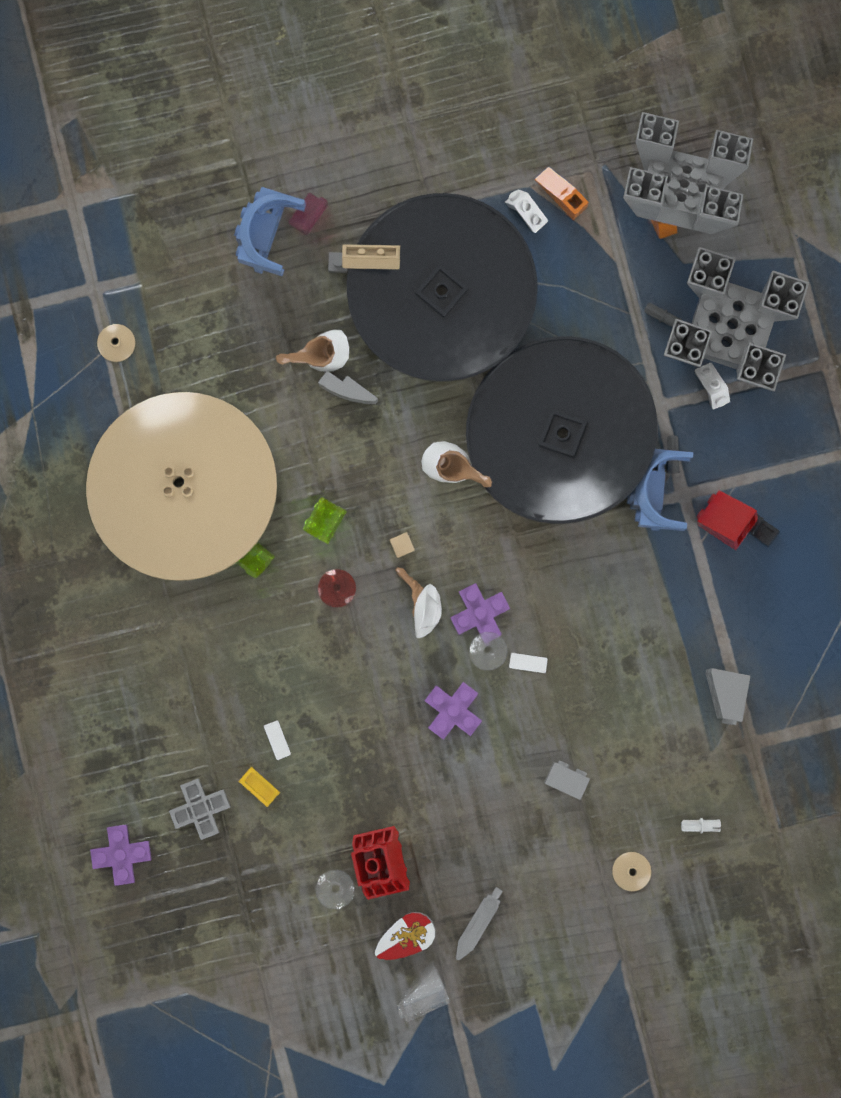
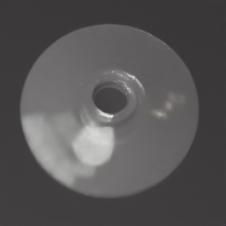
M485 632L476 636L469 648L471 661L482 670H494L500 667L506 660L508 653L504 639L492 632ZM486 647L491 648L489 653L484 652Z
M341 870L327 871L317 881L316 896L320 903L327 908H343L350 903L354 896L355 887L353 880L347 873ZM334 885L339 887V891L336 893L332 891V886Z

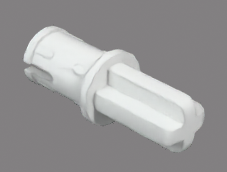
M700 818L699 820H683L681 822L682 831H700L701 834L703 832L721 831L719 828L721 827L720 819L703 820V818Z

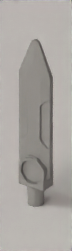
M496 887L492 895L488 893L487 897L481 902L458 941L457 960L462 959L475 948L499 907L500 900L498 898L503 892L501 889Z

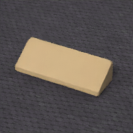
M343 245L342 267L399 269L400 246Z

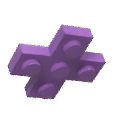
M476 583L459 591L467 609L450 617L458 635L476 627L484 644L502 635L494 617L510 610L503 593L500 592L484 600Z
M464 682L452 697L438 686H435L425 702L440 713L428 728L443 740L454 725L471 736L482 722L481 719L467 709L478 693Z
M127 824L107 827L109 847L90 850L92 867L97 869L112 866L115 886L135 883L133 863L152 860L149 841L130 843Z

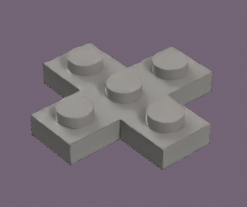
M199 778L180 785L187 804L169 811L175 828L177 829L194 822L201 840L220 833L213 814L231 807L225 790L223 789L206 796Z

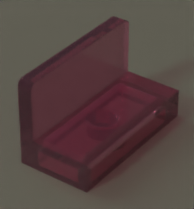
M308 193L304 199L306 203L304 212L296 210L289 220L291 226L306 236L328 206L326 199L323 197L319 199L312 193Z

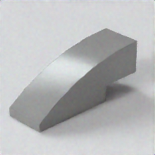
M326 371L318 382L320 387L340 398L363 404H377L378 402L377 397L348 376L342 382L329 371Z

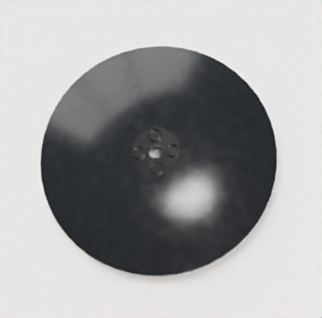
M432 193L407 199L381 214L367 228L357 245L400 246L399 269L348 268L347 299L352 320L362 340L380 360L403 374L435 382H450L474 377L486 372L504 360L517 347L529 328L536 306L538 291L537 274L532 254L517 228L503 214L482 201L451 193ZM439 286L446 287L447 293L441 296L436 292Z
M572 336L550 337L533 341L512 351L504 360L492 367L481 381L472 398L466 422V443L472 467L482 475L490 477L492 481L491 487H484L487 492L511 512L529 520L548 524H570L586 521L606 513L625 500L646 474L655 452L658 435L657 412L649 387L638 370L624 356L612 348L593 340ZM561 429H566L568 435L565 438L558 437V432Z

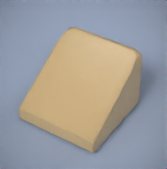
M407 532L390 539L397 558L415 551Z

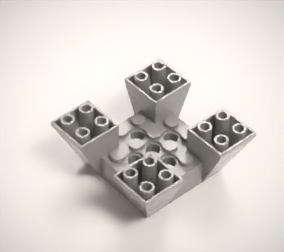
M642 112L636 145L644 170L630 167L623 197L635 215L708 234H714L738 226L744 194L724 190V188L748 169L753 138L716 130L708 159L673 151L679 124L678 120Z
M699 247L687 282L689 287L699 297L692 323L675 319L664 356L697 367H701L703 359H707L736 369L737 380L775 391L786 354L766 348L770 332L775 321L798 319L809 282L772 271L762 293L728 282L736 258ZM733 305H739L741 311L734 310ZM709 317H716L718 322H710ZM727 322L734 323L736 328L730 329L727 326ZM745 328H751L754 334L748 335ZM721 340H727L730 343V347L723 346Z

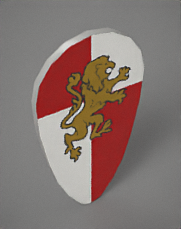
M421 912L406 914L380 939L375 950L376 957L384 960H395L427 949L433 943L436 936L433 921Z

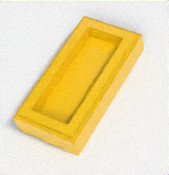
M253 767L238 781L266 807L280 794Z

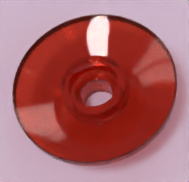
M340 569L330 570L321 577L318 584V593L322 601L328 606L343 607L353 600L356 593V583L348 572ZM336 584L340 585V590L334 591L333 586Z

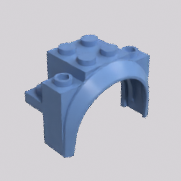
M261 187L260 192L255 194L254 202H248L247 207H243L240 216L242 218L241 225H237L234 236H237L236 240L239 245L236 251L239 263L254 267L255 272L261 274L263 271L283 276V266L267 258L284 207H291L304 212L306 207L305 200Z
M655 449L646 474L639 485L627 497V504H630V509L636 510L635 521L638 522V527H647L656 531L660 529L685 531L687 529V523L669 520L661 516L666 474L664 466L666 461L671 460L690 462V458H693V452Z

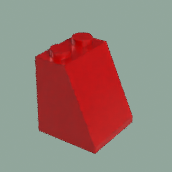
M719 490L717 494L713 493L707 502L709 504L705 510L702 509L696 517L698 519L697 524L723 543L737 550L757 522V510Z

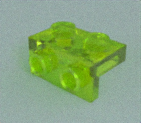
M321 497L315 504L312 514L306 520L303 530L316 539L329 544L347 511Z
M257 542L236 564L241 566L248 575L256 579L266 570L275 556Z

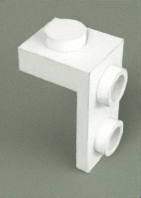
M518 189L509 195V199L505 201L509 208L519 213L534 233L548 222L527 192Z
M712 363L695 369V374L708 392L709 403L713 410L730 402L728 387Z

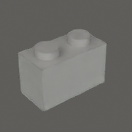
M560 760L558 763L553 762L544 783L581 800L590 780L586 777L587 773L579 769L572 771L568 769L569 764Z

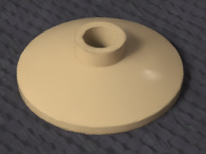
M113 324L107 326L98 336V350L109 361L120 362L126 360L135 349V337L131 330L123 325ZM118 339L119 342L118 344L113 345L112 340Z
M627 852L620 855L614 862L612 869L613 878L622 889L637 891L645 887L649 882L651 866L643 855L636 852ZM632 868L636 870L634 876L629 874V870Z

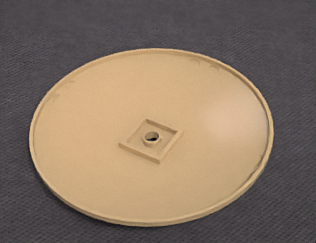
M190 392L169 393L149 398L128 409L118 417L98 442L89 464L86 481V497L91 520L97 533L109 550L125 564L143 574L174 581L194 580L211 576L227 569L243 558L256 545L267 528L274 510L277 494V474L274 459L265 438L256 425L233 405L209 395ZM183 478V486L175 487V479Z

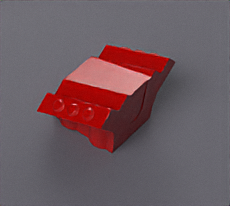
M395 826L353 835L352 846L354 852L351 853L357 883L358 887L362 886L363 894L368 900L409 890L410 881L406 876L407 867L402 855V845L398 841L399 832Z

